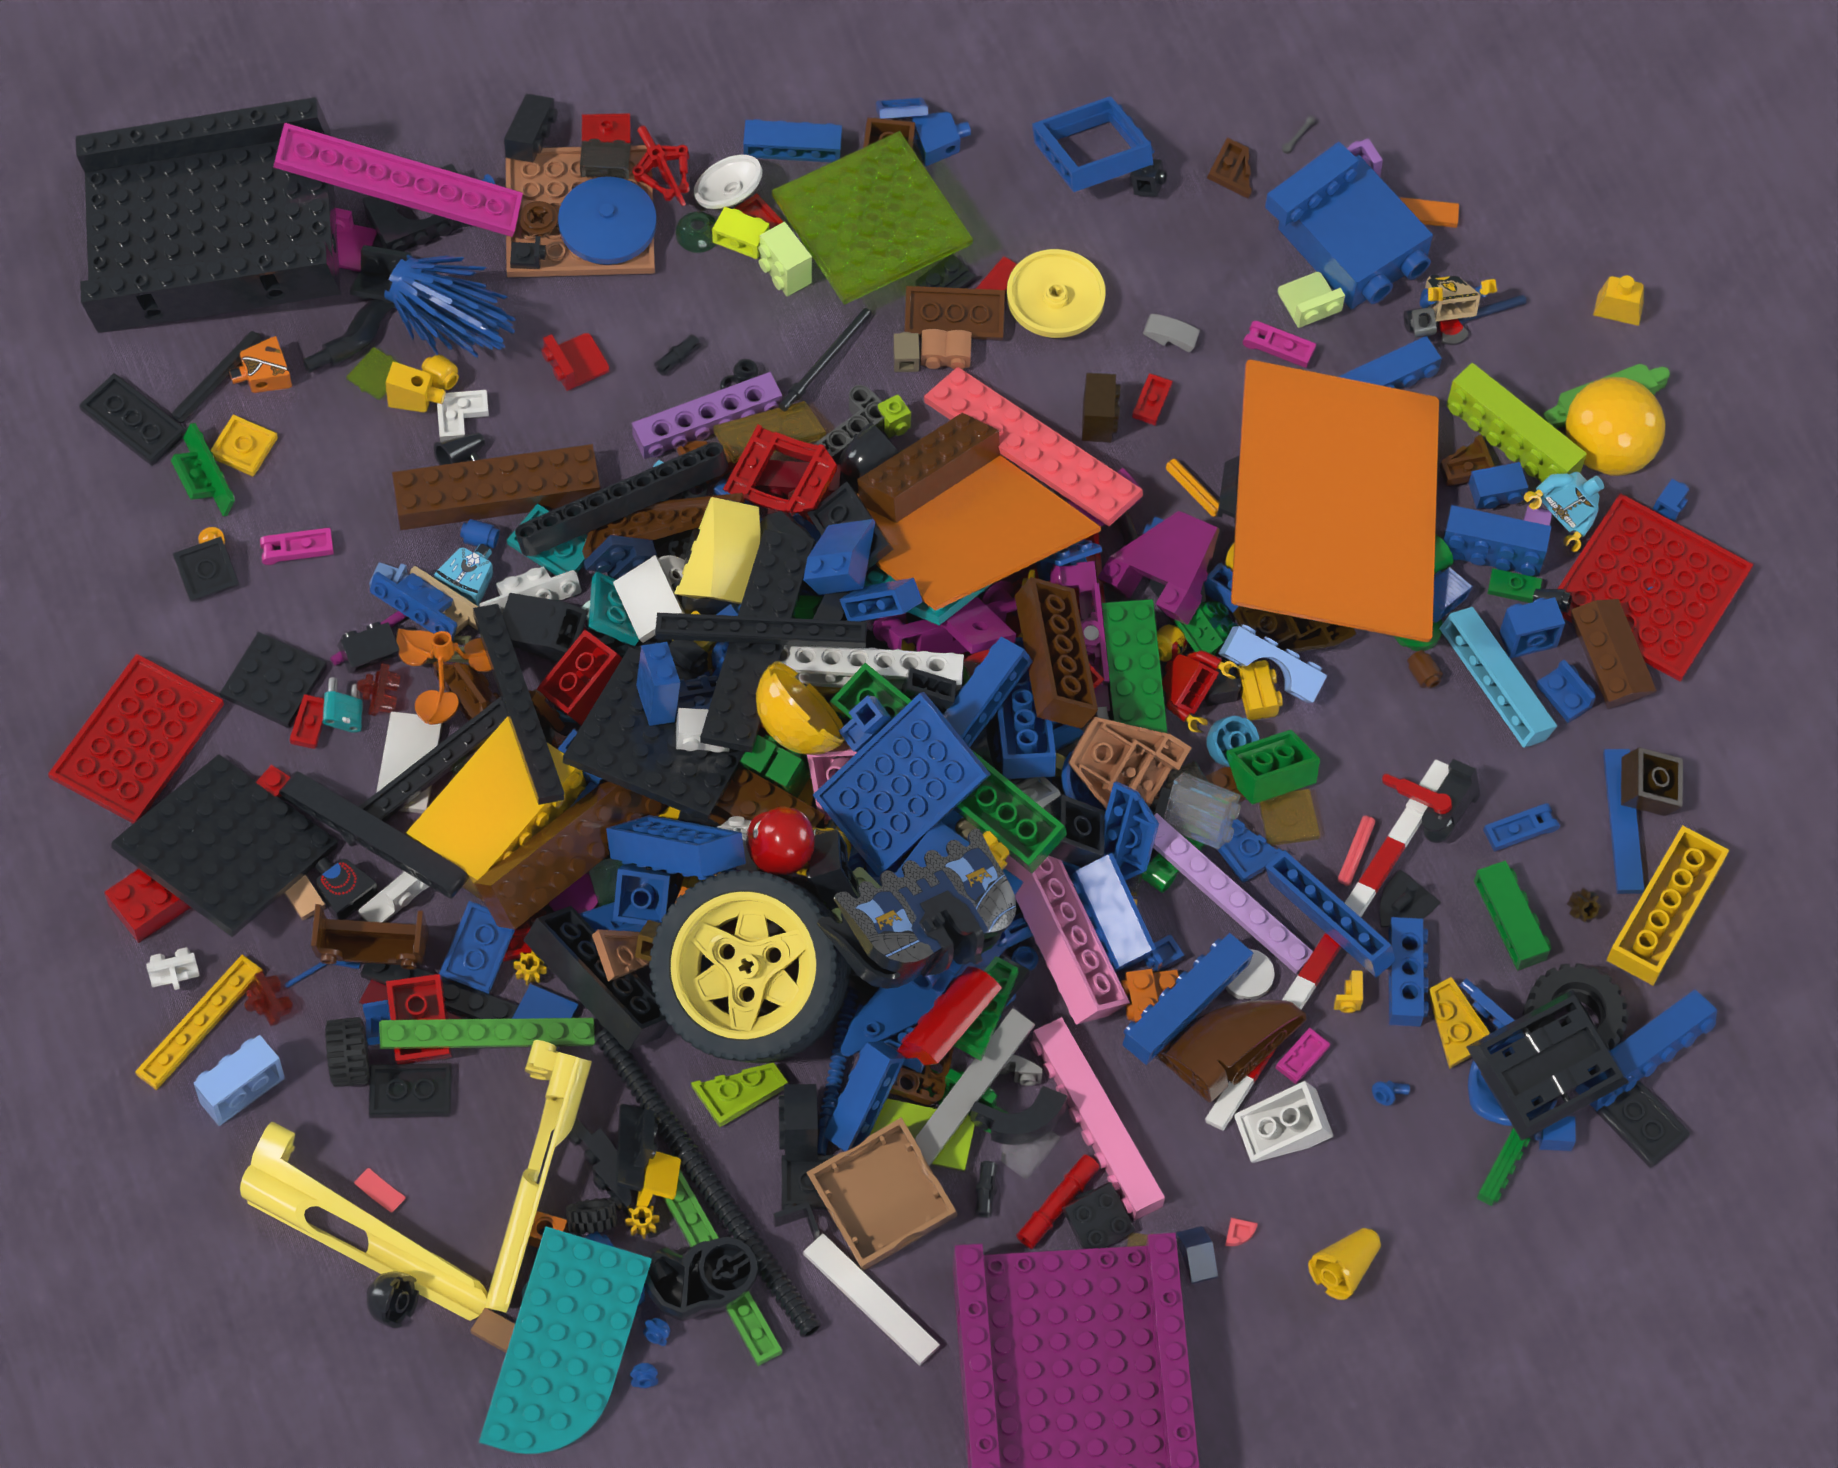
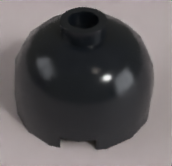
M397 1271L383 1273L377 1277L368 1287L366 1293L367 1309L373 1319L393 1329L401 1328L403 1326L401 1322L407 1315L411 1318L418 1303L419 1291L415 1290L414 1282L417 1281L416 1278Z

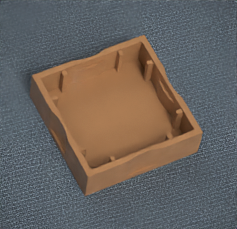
M902 1117L868 1136L855 1148L839 1153L806 1172L863 1271L958 1216Z

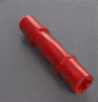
M1083 1154L1072 1169L1064 1175V1180L1048 1196L1039 1210L1032 1213L1031 1218L1016 1234L1018 1240L1023 1245L1033 1249L1047 1231L1053 1228V1222L1064 1212L1062 1207L1071 1203L1078 1192H1083L1084 1187L1100 1169L1099 1164L1092 1157Z

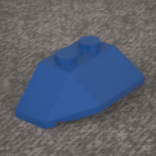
M1116 781L1113 783L1105 813L1104 856L1113 853L1124 880H1128L1147 871L1159 822L1138 791Z

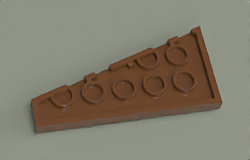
M743 493L668 500L655 503L588 532L582 550L584 559H587L610 535L655 540L698 528L711 497L724 500L730 499L744 504Z

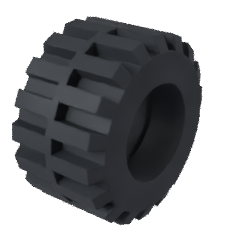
M353 1017L327 1020L325 1040L328 1070L332 1085L336 1088L367 1084L370 1077L365 1025L362 1018Z

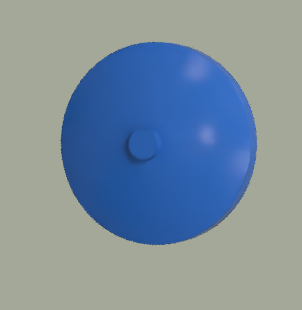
M599 177L587 180L573 188L566 195L559 209V232L565 245L576 256L596 264H618L633 259L648 247L656 231V210L651 198L641 187L622 178Z

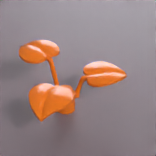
M398 629L396 638L400 649L398 654L404 663L411 666H420L428 658L433 659L435 656L438 659L439 692L428 690L417 697L415 711L418 717L424 723L430 725L446 722L457 712L459 701L455 693H444L443 662L449 661L454 655V651H456L462 659H469V666L472 669L491 671L492 669L481 638L473 639L465 644V653H463L458 643H453L451 635L446 631H439L433 634L422 630Z

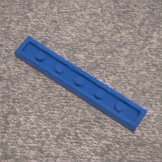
M1604 749L1603 760L1617 894H1643L1644 882L1637 813L1635 808L1621 805L1622 756L1630 752V749Z

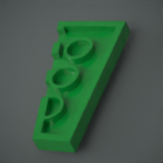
M997 956L985 968L984 972L993 977L1002 989L953 1045L980 1061L983 1059L1018 976L1017 967Z

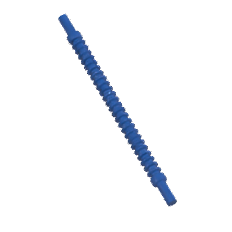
M850 986L847 987L848 994L847 998H844V1006L840 1009L842 1013L838 1016L840 1019L837 1022L839 1027L836 1028L838 1034L834 1036L837 1041L833 1043L835 1048L832 1049V1053L834 1055L830 1057L833 1062L829 1064L831 1069L828 1070V1074L830 1076L826 1078L829 1083L825 1085L827 1090L824 1091L826 1097L822 1099L824 1103L821 1106L823 1112L820 1113L822 1118L818 1120V1129L820 1130L818 1155H826L829 1140L823 1135L827 1128V1121L833 1115L836 1105H838L837 1098L840 1096L838 1091L842 1089L839 1084H842L843 1080L840 1077L844 1076L842 1070L845 1069V1065L843 1063L847 1059L841 1054L840 1050L847 1035L848 1026L854 1017L853 1014L856 1013L854 1007L857 1006V1002L855 1001L858 999L857 993L860 992Z

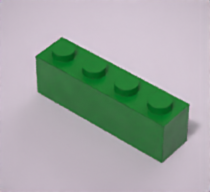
M1505 860L1477 870L1474 883L1517 971L1546 961L1551 945L1548 937L1542 935L1539 929V919L1534 912H1531L1525 891L1520 890L1517 884L1518 879L1515 870L1509 868Z

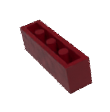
M769 460L754 489L790 500L809 462ZM837 465V471L820 502L840 487V465Z

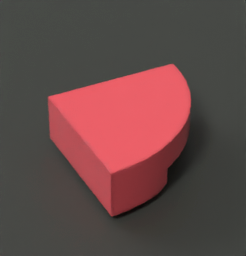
M1231 1217L1225 1246H1239L1249 1241L1254 1235L1258 1223Z

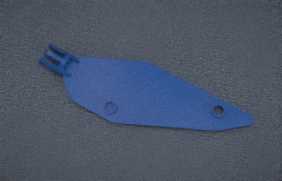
M1021 912L1014 916L1012 923L1001 934L997 943L991 949L981 954L982 962L976 965L971 962L963 965L954 978L961 975L968 966L984 971L995 956L1000 957L1005 949L1032 937L1033 934ZM911 982L898 988L885 989L880 987L853 1019L841 1046V1054L846 1057L852 1056L860 1052L867 1042L883 1041L918 1024V1020L933 1008L935 1000L942 994L933 988L931 990L920 989ZM950 984L942 994H945V992L951 987Z

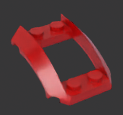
M758 424L723 490L730 494L743 493L744 500L777 511L794 513L817 509L837 471V464L824 445L802 442L778 432L769 431ZM774 451L810 462L790 500L754 489Z

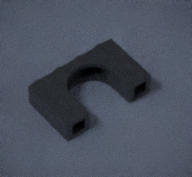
M453 163L441 167V169L457 173ZM373 196L363 198L365 214L373 229L377 231V237L385 249L405 252L409 248L426 244L429 240L439 236H446L454 230L470 226L469 224L435 214L426 219L411 220L400 215L390 201Z

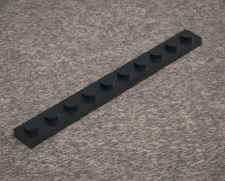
M492 604L473 608V617L537 803L541 805L563 801L564 790L499 605Z

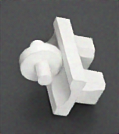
M186 947L178 949L175 952L176 957L165 959V956L162 954L152 955L150 963L146 964L152 987L173 983L174 990H179V981L199 977L194 953H191Z

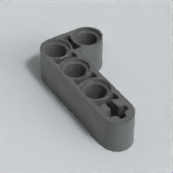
M864 385L852 387L849 392V411L853 416L814 445H824L837 465L840 464V457L844 447L854 439L853 435L856 433L858 435L859 433L854 432V430H862L864 426L872 422L881 432L884 431V417L878 410V404L882 401Z

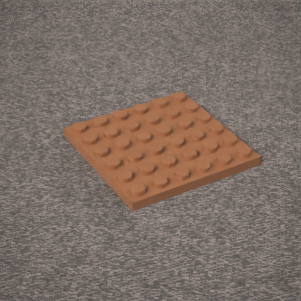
M636 145L623 149L542 148V152L537 154L533 163L506 158V188L523 193L519 213L525 205L535 201H543L552 205L556 209L557 214H559L561 203L573 188L587 180L599 177H617L631 181L641 187L653 202V189L643 181H635L632 173L633 167L640 162L647 152L645 145ZM652 169L647 173L650 177H652ZM519 214L513 237L506 235L507 277L655 273L654 237L648 247L633 259L618 264H596L583 260L568 249L561 238L557 221V227L552 229L551 234L547 232L541 237V245H546V258L541 260L540 269H515L510 267L512 242L535 243V237L539 235L533 234L530 236L527 231L522 230L519 224ZM534 216V223L538 221L543 224V217L539 219Z

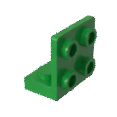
M1218 601L1201 602L1188 625L1174 620L1195 652L1206 651L1212 655L1222 648L1232 627L1238 626L1228 616V609Z

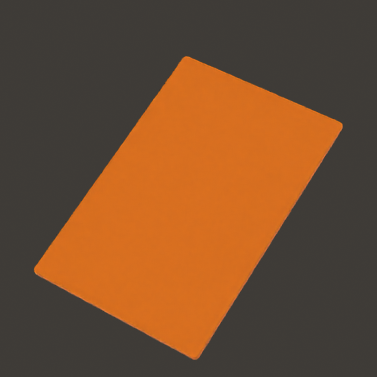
M1251 359L1247 360L1245 364L1231 591L1232 604L1429 642L1433 631L1439 399L1426 394Z

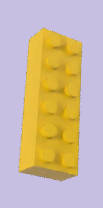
M1682 825L1613 944L1606 961L1654 986L1722 867L1729 850Z

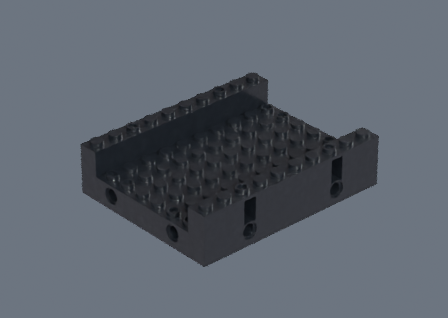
M317 97L76 136V157L85 172L88 280L80 281L81 304L97 333L341 295L334 185L273 167L284 123L331 136L329 125Z

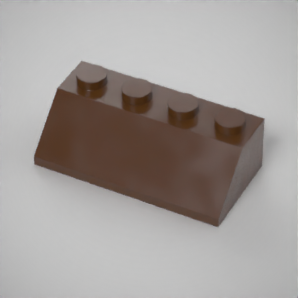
M1619 599L1596 600L1571 609V621L1608 710L1657 692Z

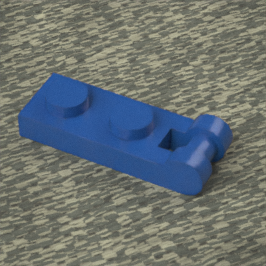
M1545 803L1484 826L1483 831L1495 852L1536 836L1555 832L1560 828V824L1551 815L1552 809L1550 805ZM1537 818H1542L1543 823L1539 824Z

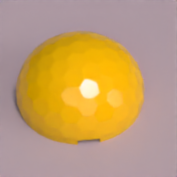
M1607 377L1589 383L1577 393L1570 404L1566 418V435L1568 439L1587 453L1584 464L1590 469L1611 476L1627 475L1642 469L1655 458L1664 440L1665 418L1657 398L1645 386L1628 378Z
M775 661L772 665H769L761 676L756 691L757 711L766 731L780 745L800 754H823L843 744L845 739L839 733V730L844 724L825 698L810 683L805 686L795 677L798 672L786 664Z

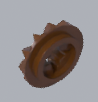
M543 201L531 202L525 205L519 213V224L522 230L527 231L530 236L538 234L542 237L547 232L551 234L552 229L557 227L558 214L556 209L549 203ZM534 216L539 219L543 217V224L538 221L534 223Z

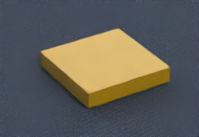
M233 414L210 451L214 455V460L254 477L278 439V435L271 430Z

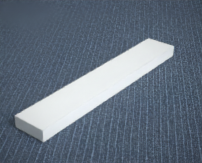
M823 1233L803 1251V1255L919 1366L940 1348V1344Z

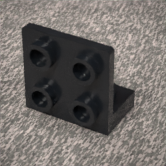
M363 245L361 249V271L350 288V295L391 303V301L384 297L385 290L390 291L392 281L389 280L390 275L401 259L407 261V255L411 256V253Z

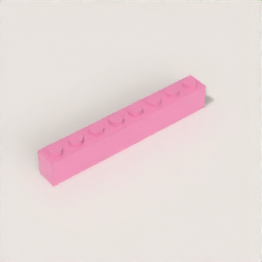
M1061 1017L1034 1030L1031 1047L1035 1055L1042 1057L1045 1063L1043 1067L1047 1076L1050 1079L1053 1078L1057 1084L1056 1091L1068 1096L1069 1114L1074 1123L1080 1124L1083 1130L1081 1134L1085 1143L1093 1147L1095 1160L1101 1169L1105 1168L1109 1175L1107 1180L1112 1183L1115 1191H1118L1122 1198L1120 1201L1126 1213H1130L1135 1221L1162 1208L1165 1200L1162 1191L1063 1018Z

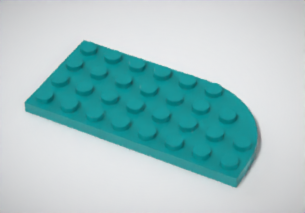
M545 1226L478 1443L513 1453L539 1454L550 1452L572 1443L595 1424L605 1409L611 1395L652 1258Z

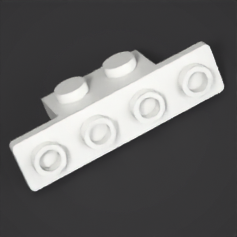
M543 566L530 569L528 572L515 577H507L503 581L496 583L500 596L482 602L479 606L498 604L501 613H503L509 593L560 601L580 594L581 588L575 570L551 578Z
M403 872L359 909V914L368 922L385 923L429 886Z

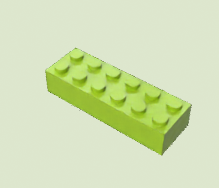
M1471 363L1452 381L1446 404L1449 411L1463 419L1473 431H1478L1492 446L1498 447L1503 451L1509 460L1516 463L1520 462L1521 467L1524 468L1528 475L1535 477L1542 483L1552 474L1581 473L1587 453L1474 363Z

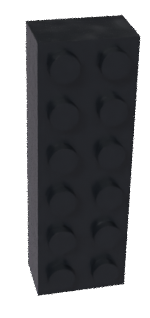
M572 906L541 916L535 920L523 941L583 1003L584 1007L600 1021L601 1025L615 1037L621 1046L630 1051L663 1036L669 1024L665 1020L666 1017L659 1010L660 1006L657 1005L654 998L656 995L635 972L608 982L592 934L596 931Z

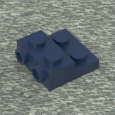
M610 535L583 562L586 570L607 573L609 577L617 580L651 557L657 556L653 540Z

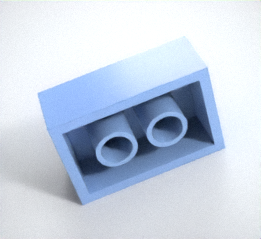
M259 1035L254 1039L251 1038L245 1041L234 1054H228L223 1057L212 1070L202 1072L194 1082L200 1104L217 1125L221 1126L284 1080L285 1077L279 1057Z

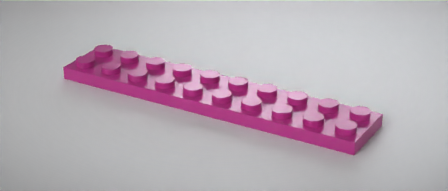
M284 123L273 166L287 172L513 237L523 195L522 192L287 123Z

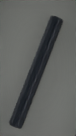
M254 331L249 332L172 412V416L176 421L183 423L230 375L229 370L236 368L241 363L240 352L262 341L259 334Z

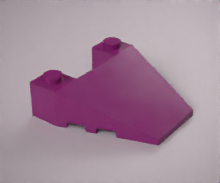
M1177 511L1111 555L1099 574L1098 579L1111 591L1128 599L1132 596L1143 576L1166 585L1155 604L1168 617L1188 625L1201 603L1202 595L1200 593L1203 581L1207 580L1208 573L1206 570L1208 562L1213 557L1220 529L1186 513Z

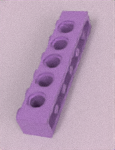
M771 372L632 422V434L644 459L658 457L665 451L673 448L677 449L679 446L684 447L689 441L703 440L719 431H728L738 424L749 423L765 414L776 413L780 409L779 404L782 401V394ZM752 399H757V400H759V401L752 402V401H750V400H752ZM706 416H711V417H713V418L706 419V418H704V417H706ZM665 433L666 435L659 436L658 434Z

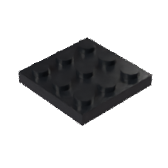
M258 631L222 688L220 696L225 700L289 728L298 714L304 694L310 695L327 668V664L323 660Z

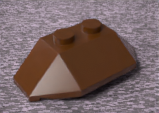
M435 661L433 663L434 674L439 680L438 661ZM443 662L445 690L457 695L459 701L458 708L468 721L500 697L496 692L492 693L488 688L489 683L483 673L478 674L469 665L462 663Z

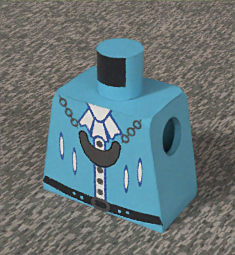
M479 544L474 553L464 547L459 548L436 571L434 577L456 593L467 598L473 604L479 606L493 576L492 563L487 560L492 551L484 544Z

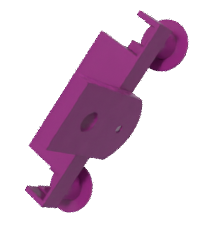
M1008 581L993 583L984 592L982 601L975 597L940 626L927 620L906 624L907 618L905 613L876 618L873 624V634L877 640L886 641L888 643L887 646L891 650H901L903 639L907 644L914 643L917 646V652L928 651L931 653L960 654L969 651L972 654L990 649L1000 637L1015 643L1016 633L1005 624L1008 612H1012L1018 617L1014 586Z

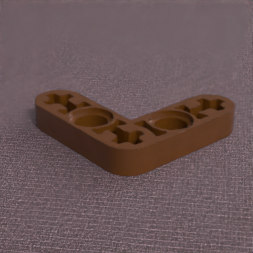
M954 1046L939 1062L942 1066L940 1074L934 1073L930 1065H925L921 1074L901 1067L890 1093L925 1105H933L938 1102L945 1092V1077L950 1069ZM901 1077L910 1079L912 1083L910 1090L902 1088L900 1085ZM932 1087V1092L936 1094L930 1097L929 1091L924 1089Z

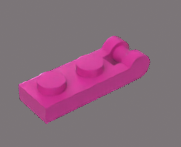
M1259 321L1251 323L1250 333L1243 340V345L1249 349L1256 348L1307 368L1316 349V343ZM1263 335L1266 337L1265 339L1259 338V336Z
M330 528L268 535L260 538V547L264 551L262 563L265 565H273L279 561L334 555ZM281 546V550H274V548Z

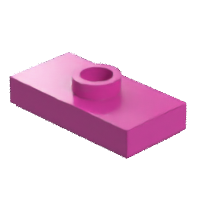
M1309 1028L1276 1064L1275 1068L1293 1083L1297 1084L1329 1049L1330 1043Z

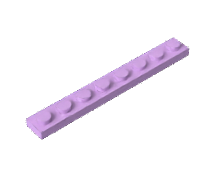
M1156 813L1154 816L1159 822V827L1153 848L1296 974L1307 962L1313 951Z

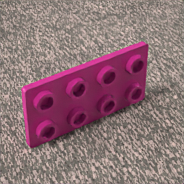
M335 208L339 268L360 272L361 249L363 245H374L377 231L354 225L352 211Z

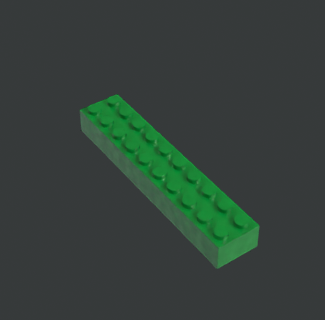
M864 663L832 698L830 703L834 711L849 722L852 719L849 712L867 695L877 697L892 719L912 700L867 663ZM972 750L991 775L954 810L974 827L980 829L983 834L986 831H990L998 839V842H1001L1009 849V856L1033 874L1067 835L1065 826Z

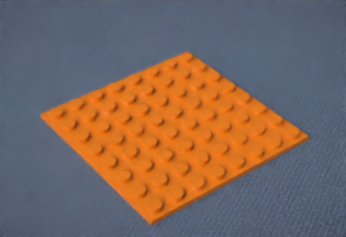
M1001 455L897 523L867 509L893 547V550L875 565L896 581L914 578L923 602L935 611L1101 531L1099 525Z

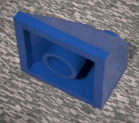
M623 864L618 868L613 921L645 925L648 920L662 923L661 919L664 914H667L671 875L660 870H652V867L648 866L637 867L634 864Z

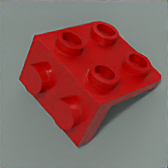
M589 333L581 334L559 345L552 334L543 338L544 348L541 349L543 357L547 363L550 362L557 381H561L566 391L609 372L607 361Z

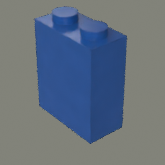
M667 642L641 646L636 686L649 726L675 722L680 679Z

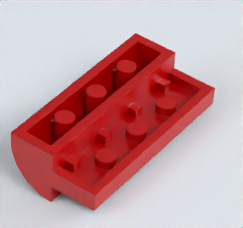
M968 966L961 975L951 981V987L945 994H942L935 1000L933 1008L918 1020L916 1028L902 1039L901 1042L903 1044L898 1048L897 1052L904 1056L905 1059L917 1057L923 1065L938 1064L1002 989L999 983L983 970Z

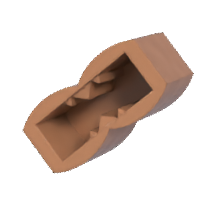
M922 330L921 365L929 369H937L944 366L951 367L952 369L970 367L972 332L964 330Z

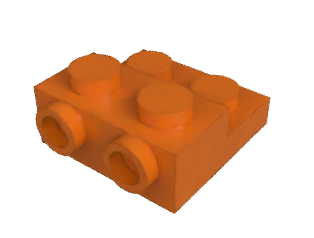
M1152 969L1126 972L1125 980H1121V985L1130 1002L1126 1005L1128 1020L1137 1023L1142 1018L1141 1014L1148 1005L1152 1004L1154 1006L1166 988L1172 989L1176 985L1175 982L1179 977L1177 969L1154 973Z

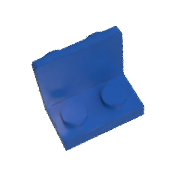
M1083 539L1036 562L1039 579L1044 581L1050 580L1052 564L1071 566L1076 565L1078 562H1087L1086 557L1102 552V546L1093 543L1091 540Z

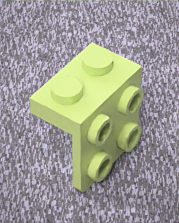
M1320 272L1304 276L1278 288V295L1298 328L1342 311L1345 294L1341 288L1332 291Z

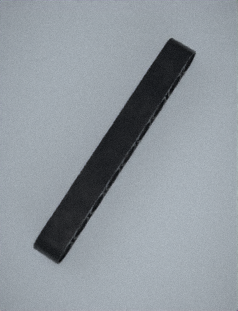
M717 442L708 443L520 524L515 529V535L522 554L525 556L537 555L723 475L729 468L723 445Z
M296 771L279 791L282 797L294 806L450 899L454 898L469 879L467 873L454 863L299 771Z

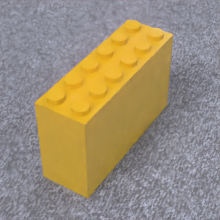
M508 717L406 832L408 837L464 870L469 879L463 885V888L482 901L484 900L474 882L568 810L587 786L582 770L562 763L564 753L547 743L564 790V800L538 805Z

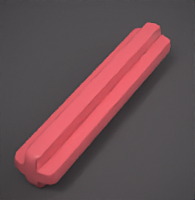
M1365 815L1361 819L1338 876L1340 884L1350 886L1375 826L1376 821L1372 817Z

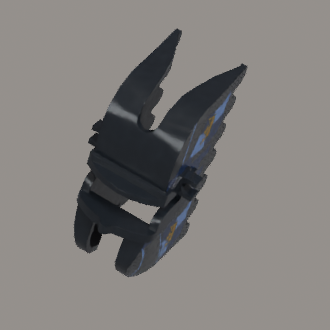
M974 829L968 834L970 844L968 847L963 846L957 840H950L946 845L947 857L941 856L935 850H929L924 856L925 867H920L912 860L906 861L902 866L904 874L902 878L897 877L892 871H884L880 876L881 888H876L871 882L863 881L858 886L859 898L855 899L845 891L839 892L834 896L833 899L841 911L842 923H836L831 917L827 916L820 918L817 925L836 946L860 978L873 986L885 989L898 988L908 984L920 975L925 977L944 972L950 967L952 959L960 965H965L969 962L976 965L982 962L981 954L991 949L997 943L1001 934L1012 923L1016 913V901L1012 887L990 851L980 829Z

